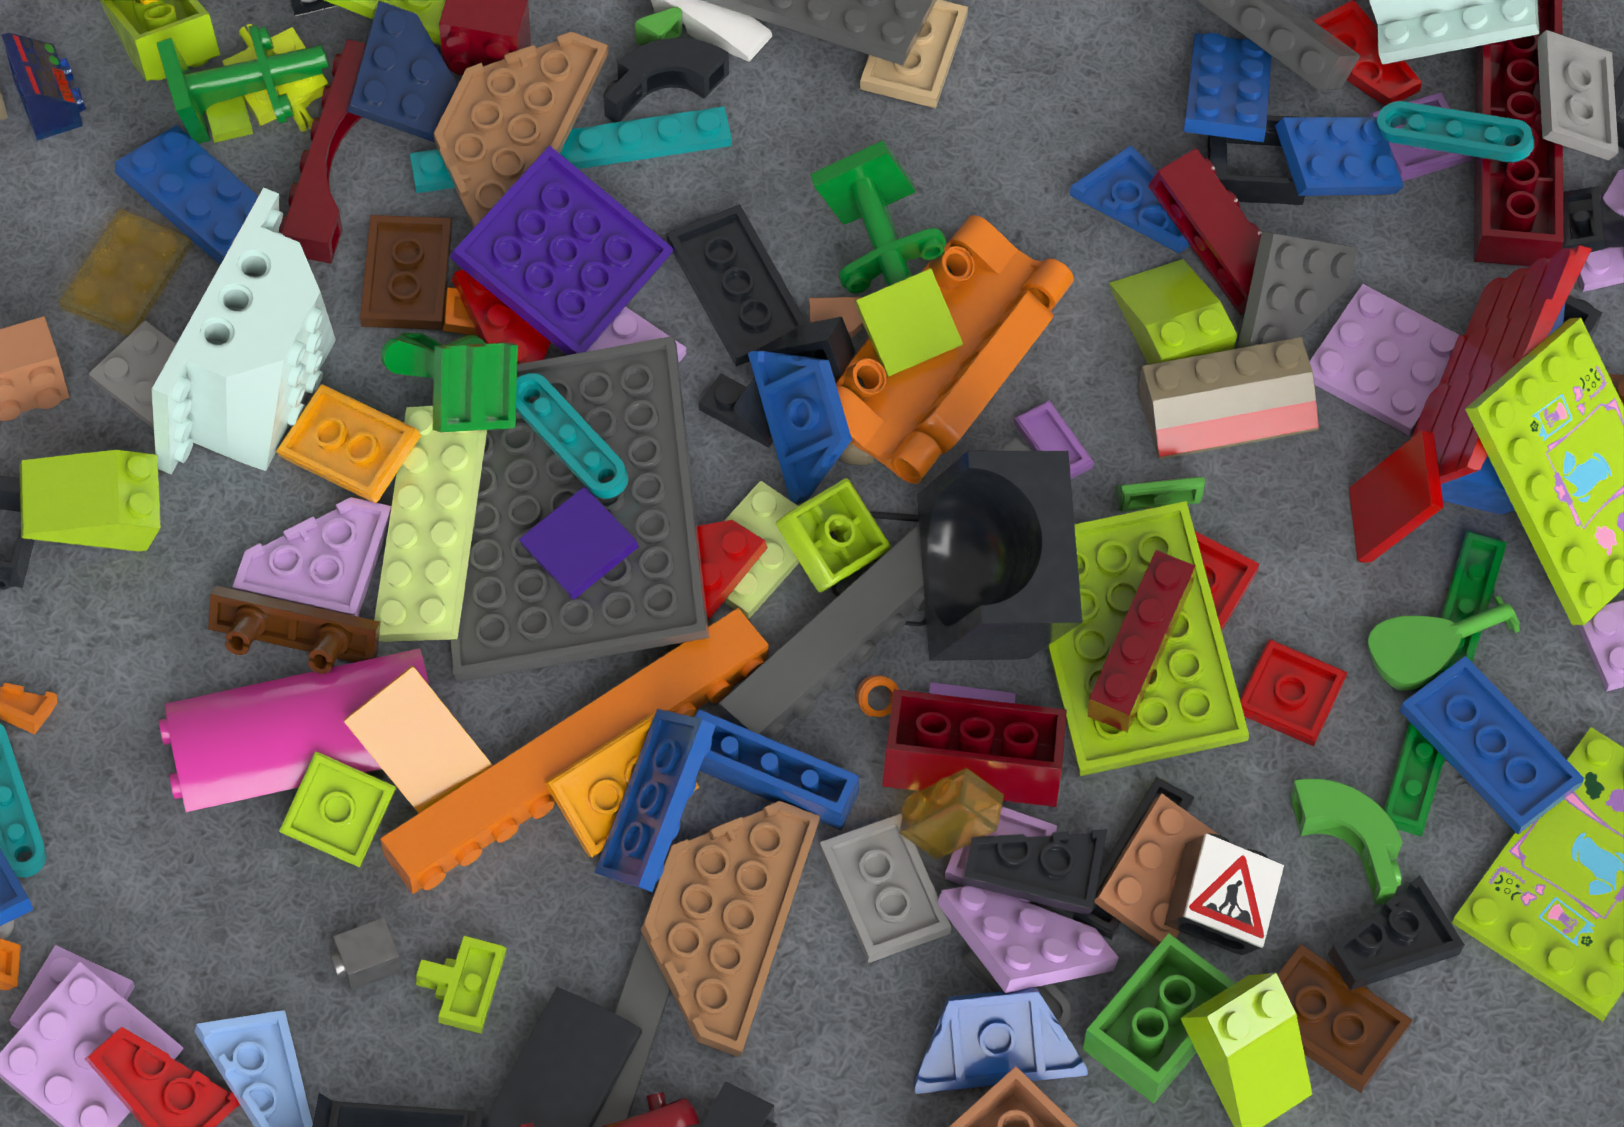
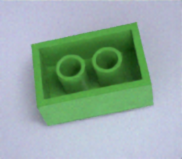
M1168 933L1087 1028L1082 1050L1154 1104L1197 1053L1180 1018L1234 985L1235 982Z

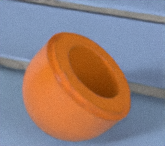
M884 675L868 676L857 687V704L869 717L891 714L894 689L899 690L894 681ZM882 685L889 691L890 702L886 708L876 710L870 707L868 694L874 687Z

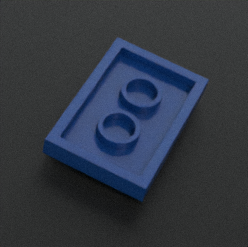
M1283 117L1275 125L1299 196L1389 195L1398 193L1404 187L1389 142L1383 138L1380 132L1377 117Z

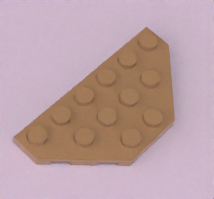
M569 32L558 36L555 42L538 48L532 45L504 55V60L484 67L480 63L466 68L434 132V141L473 229L549 145L560 154L608 55V45L577 33Z
M778 801L764 807L762 811L745 818L739 817L710 829L704 835L689 841L686 839L670 847L664 861L663 874L657 881L641 932L697 1042L739 1057L742 1053L821 816Z

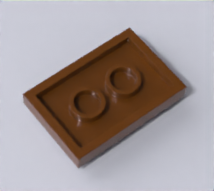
M370 215L360 313L361 327L443 330L445 293L447 290L452 236L451 218Z
M1300 944L1277 976L1296 1012L1304 1055L1359 1093H1362L1409 1029L1412 1019L1364 986L1349 990L1336 967Z

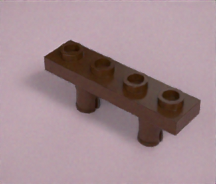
M217 585L210 594L208 630L226 633L225 639L227 640L225 641V646L228 651L235 655L246 654L253 641L258 640L310 652L308 656L309 667L313 671L322 674L330 672L337 658L352 662L377 658L380 621Z

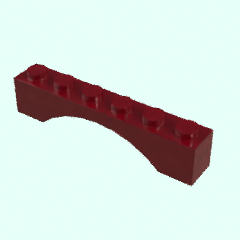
M347 39L342 54L337 53L334 58L332 67L334 79L331 86L326 85L321 101L323 111L320 118L315 117L313 120L310 135L312 144L310 150H304L302 153L299 167L301 176L298 183L293 182L288 198L290 209L287 216L283 215L279 227V233H282L283 236L300 242L306 259L332 264L342 234L340 211L330 192L329 177L332 162L341 141L353 125L362 118L347 112L346 109L363 52L364 42Z

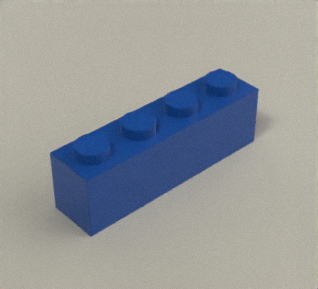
M700 709L698 710L695 718L703 719L716 725L712 735L710 751L702 761L699 769L700 772L772 802L782 801L821 816L820 822L839 830L843 829L859 794V775Z

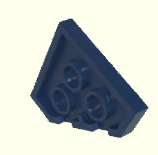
M378 1L374 8L346 111L435 142L434 132L458 84L417 14Z

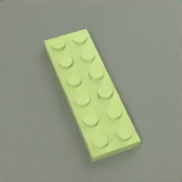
M433 406L407 407L404 423L416 428L421 437L396 473L374 620L381 622L379 641L458 639L487 430L440 433L433 430Z

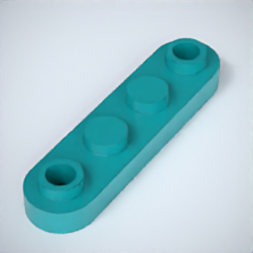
M1396 101L1386 105L1377 117V123L1383 138L1388 142L1505 162L1521 161L1528 157L1534 148L1531 128L1527 123L1517 119L1404 101ZM1399 125H1405L1404 127H1402V128H1400V129H1399V128H1396V127L1399 126Z
M529 373L517 378L516 412L594 496L603 499L613 498L623 492L628 484V472L619 456L545 377L536 373ZM539 397L535 402L528 403L530 398ZM614 477L611 481L602 483L604 478Z
M0 723V849L16 877H30L44 867L47 852L7 732ZM22 852L32 853L31 858L25 862L17 860L18 855Z

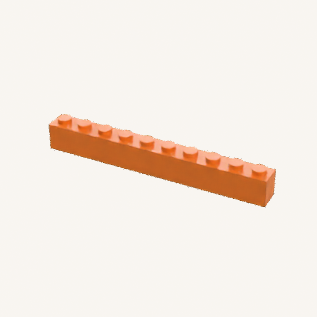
M739 608L735 609L708 627L709 638L684 642L380 838L384 857L412 894L422 888L424 890L433 889L444 880L446 872L459 864L461 866L470 865L480 857L482 849L492 842H504L510 839L518 831L519 825L529 818L539 819L548 814L553 809L555 800L544 783L545 781L648 715L656 713L657 709L694 717L697 709L710 701L713 704L720 702L731 692L733 685L744 678L747 679L768 660L769 644Z

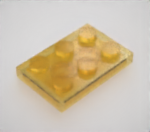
M119 209L60 299L61 309L128 337L146 319L192 247V240L183 234Z

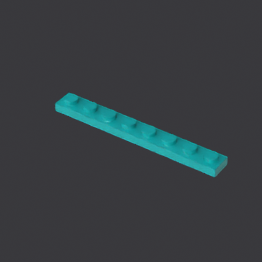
M725 106L571 129L560 154L577 169L729 147L732 146V137ZM438 149L410 153L416 193L455 188Z

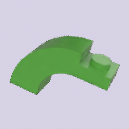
M1323 779L1294 780L1289 798L1300 835L1327 834L1346 842L1356 851L1362 861L1375 905L1383 904L1395 895L1397 887L1401 885V873L1395 859L1398 857L1403 842L1388 814L1370 797L1345 784Z

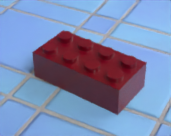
M894 689L882 786L1057 807L1063 763L1067 709Z

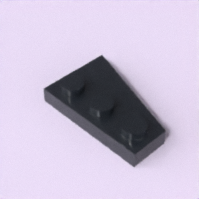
M1107 829L1092 830L1091 833L1069 834V831L1053 832L1051 836L1026 837L1024 834L972 837L968 843L961 884L1089 916L1094 907Z
M1419 875L1409 884L1407 889L1398 896L1395 895L1388 900L1381 910L1371 918L1363 920L1332 946L1328 956L1349 990H1354L1458 956L1465 944Z

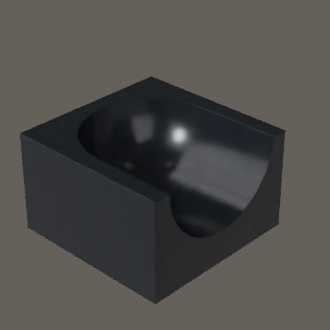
M968 450L917 494L929 661L1029 659L1083 623L1068 451Z

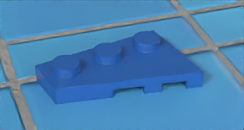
M1132 145L1073 184L1070 188V196L1178 254L1190 246L1148 187L1157 170Z

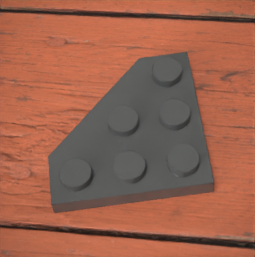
M1262 231L1237 349L1298 338L1349 288L1357 248Z

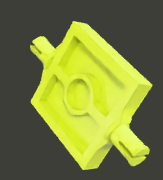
M247 24L248 32L244 26L239 30V35L243 38L248 48L223 60V66L257 59L249 26H252V24ZM291 27L271 37L274 49L268 50L267 53L268 56L305 49L306 47L294 28ZM323 74L277 86L280 95L287 93L294 112L292 117L301 132L307 131L306 124L311 129L313 119L306 108L312 101L322 97L325 86L329 85ZM267 89L243 95L246 105L260 126L277 119Z

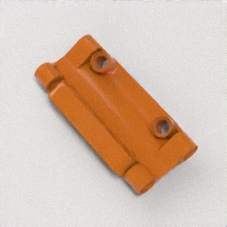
M971 215L965 220L944 247V253L940 257L929 261L921 271L924 272L932 269L963 345L887 377L870 338H868L851 359L842 376H838L836 379L837 390L852 438L850 443L880 461L902 480L911 484H919L940 455L948 452L961 439L1054 316L1051 312L1074 282V276L1065 264L1056 259L1049 258L1037 261L1030 258L1010 243L991 223L976 215ZM946 265L950 267L953 275L947 270ZM857 376L863 380L865 388L859 384Z

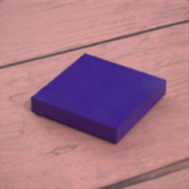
M585 486L519 538L524 549L572 600L576 599L639 547L636 539Z

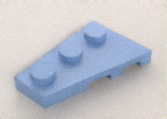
M285 1010L196 1024L195 1034L254 1127L313 1126Z

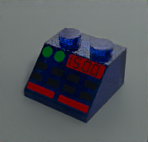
M13 33L2 34L12 77L36 140L38 141L82 127L79 112L85 111L86 107L79 88L71 89L69 81L74 80L67 57L59 59L55 46L52 43Z

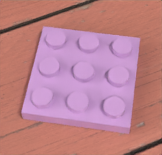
M1362 284L1310 360L1314 385L1410 436L1417 425L1428 396L1440 383L1459 334Z
M79 961L0 1052V1078L59 1127H118L130 1111L84 1058L120 1027H124L168 1053L169 1057L173 1059L184 1048Z

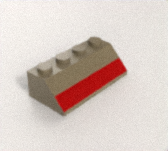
M1302 337L1142 366L1138 392L1159 460L1312 432L1319 429L1313 370Z

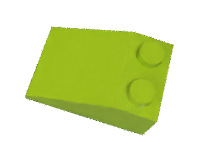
M99 0L134 67L147 82L150 80L166 79L157 42L172 38L188 67L204 65L209 59L220 55L210 15L198 0H160L146 5L140 0Z
M1184 259L1109 283V287L1148 365L1233 350L1235 348L1237 333L1221 301Z
M108 450L21 460L19 464L21 538L139 552L147 551L161 528L158 456L156 454Z
M1276 973L1248 975L1180 1018L1234 1127H1263L1312 1095L1297 1015Z

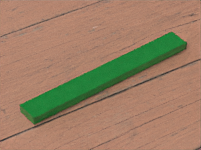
M1466 531L1441 618L1456 623L1488 610L1507 542ZM1482 631L1461 639L1455 655L1440 674L1464 656L1473 663ZM1409 722L1384 811L1393 821L1397 830L1422 837L1445 758L1411 722Z

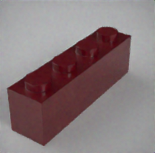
M1195 148L1158 170L1148 187L1240 315H1243L1246 310L1262 233L1243 214L1236 196L1230 190H1226L1220 182L1211 161L1203 157L1198 149Z
M1155 550L1090 695L1088 717L1128 733L1193 586L1196 565Z

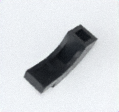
M688 38L662 39L637 47L617 61L618 80H614L609 84L603 96L605 117L614 123L620 122L643 98L654 91L664 88L686 89L705 99L729 75V52L711 43Z

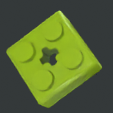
M847 478L789 511L776 521L777 528L820 593L873 562L891 549L890 543ZM831 532H834L837 535L836 540H834L830 536Z

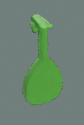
M1497 596L1494 600L1497 606L1456 623L1448 619L1428 616H1399L1385 620L1376 625L1370 632L1368 651L1374 667L1387 684L1399 691H1412L1430 683L1444 670L1455 655L1462 638L1501 622H1505L1509 630L1512 629L1514 633L1520 632V622L1511 605L1504 603L1501 597Z

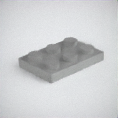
M1546 30L1537 38L1542 137L1545 140L1610 160L1619 153L1612 52Z
M145 320L88 373L89 380L154 429L152 387L175 348L176 343Z
M902 814L820 842L819 850L868 963L951 933V925L947 916L937 904L939 898Z

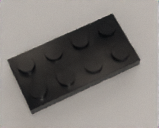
M740 204L667 232V243L675 249L673 254L736 367L750 361L749 352L756 351L807 323Z

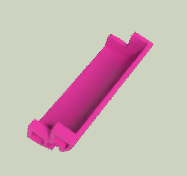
M421 649L332 667L330 672L325 674L313 671L166 703L167 718L160 719L159 726L163 744L172 745L177 772L169 774L174 799L183 798L185 811L189 812L298 788L315 751L364 773L382 769L343 719L411 665L416 668L429 685Z

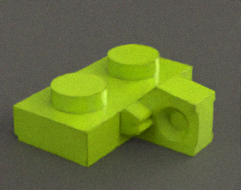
M463 936L456 960L446 958L445 964L442 965L421 959L416 975V985L436 990L435 998L443 1001L438 1016V1023L482 1034L507 954L505 946Z

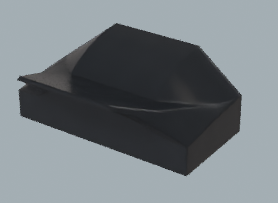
M1599 186L1563 192V249H1572L1580 245L1591 248V252L1608 248L1624 247V217L1616 213L1605 203Z

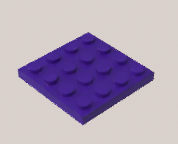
M549 145L453 250L449 258L566 355L587 352L675 249Z

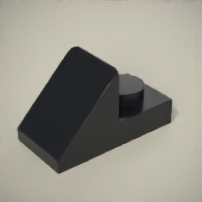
M720 373L699 402V410L769 448L773 443L755 377L746 387Z

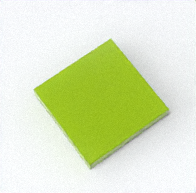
M928 269L854 301L887 377L963 345L932 269Z
M315 751L279 832L360 868L397 787Z

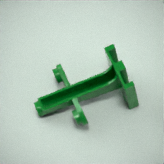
M258 25L249 26L257 59L195 73L190 72L172 38L157 42V47L176 112L191 138L198 144L211 141L204 118L206 109L218 102L265 89L268 91L279 124L287 123V118L294 116V112L287 93L280 95L277 86L323 74L322 69L328 68L329 63L322 44L268 56L267 51L274 49L267 27L259 28Z
M884 140L810 174L815 189L842 224L851 223L862 217L874 249L845 266L839 272L841 285L850 293L856 294L866 291L870 287L871 281L882 273L887 286H891L912 277L908 260L920 257L925 260H932L944 253L946 239L943 232L936 228L925 229L899 239L888 205L915 193L916 190L912 179Z
M404 332L398 338L387 341L382 347L381 361L392 373L426 377L434 380V431L442 433L515 428L517 344L510 342L485 343L476 335H468L443 345L423 333Z

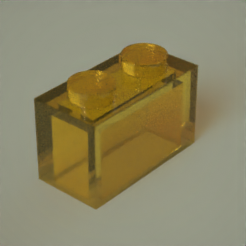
M965 768L906 798L902 807L903 816L899 834L937 860L968 845L972 837L986 836L997 831L1004 795Z

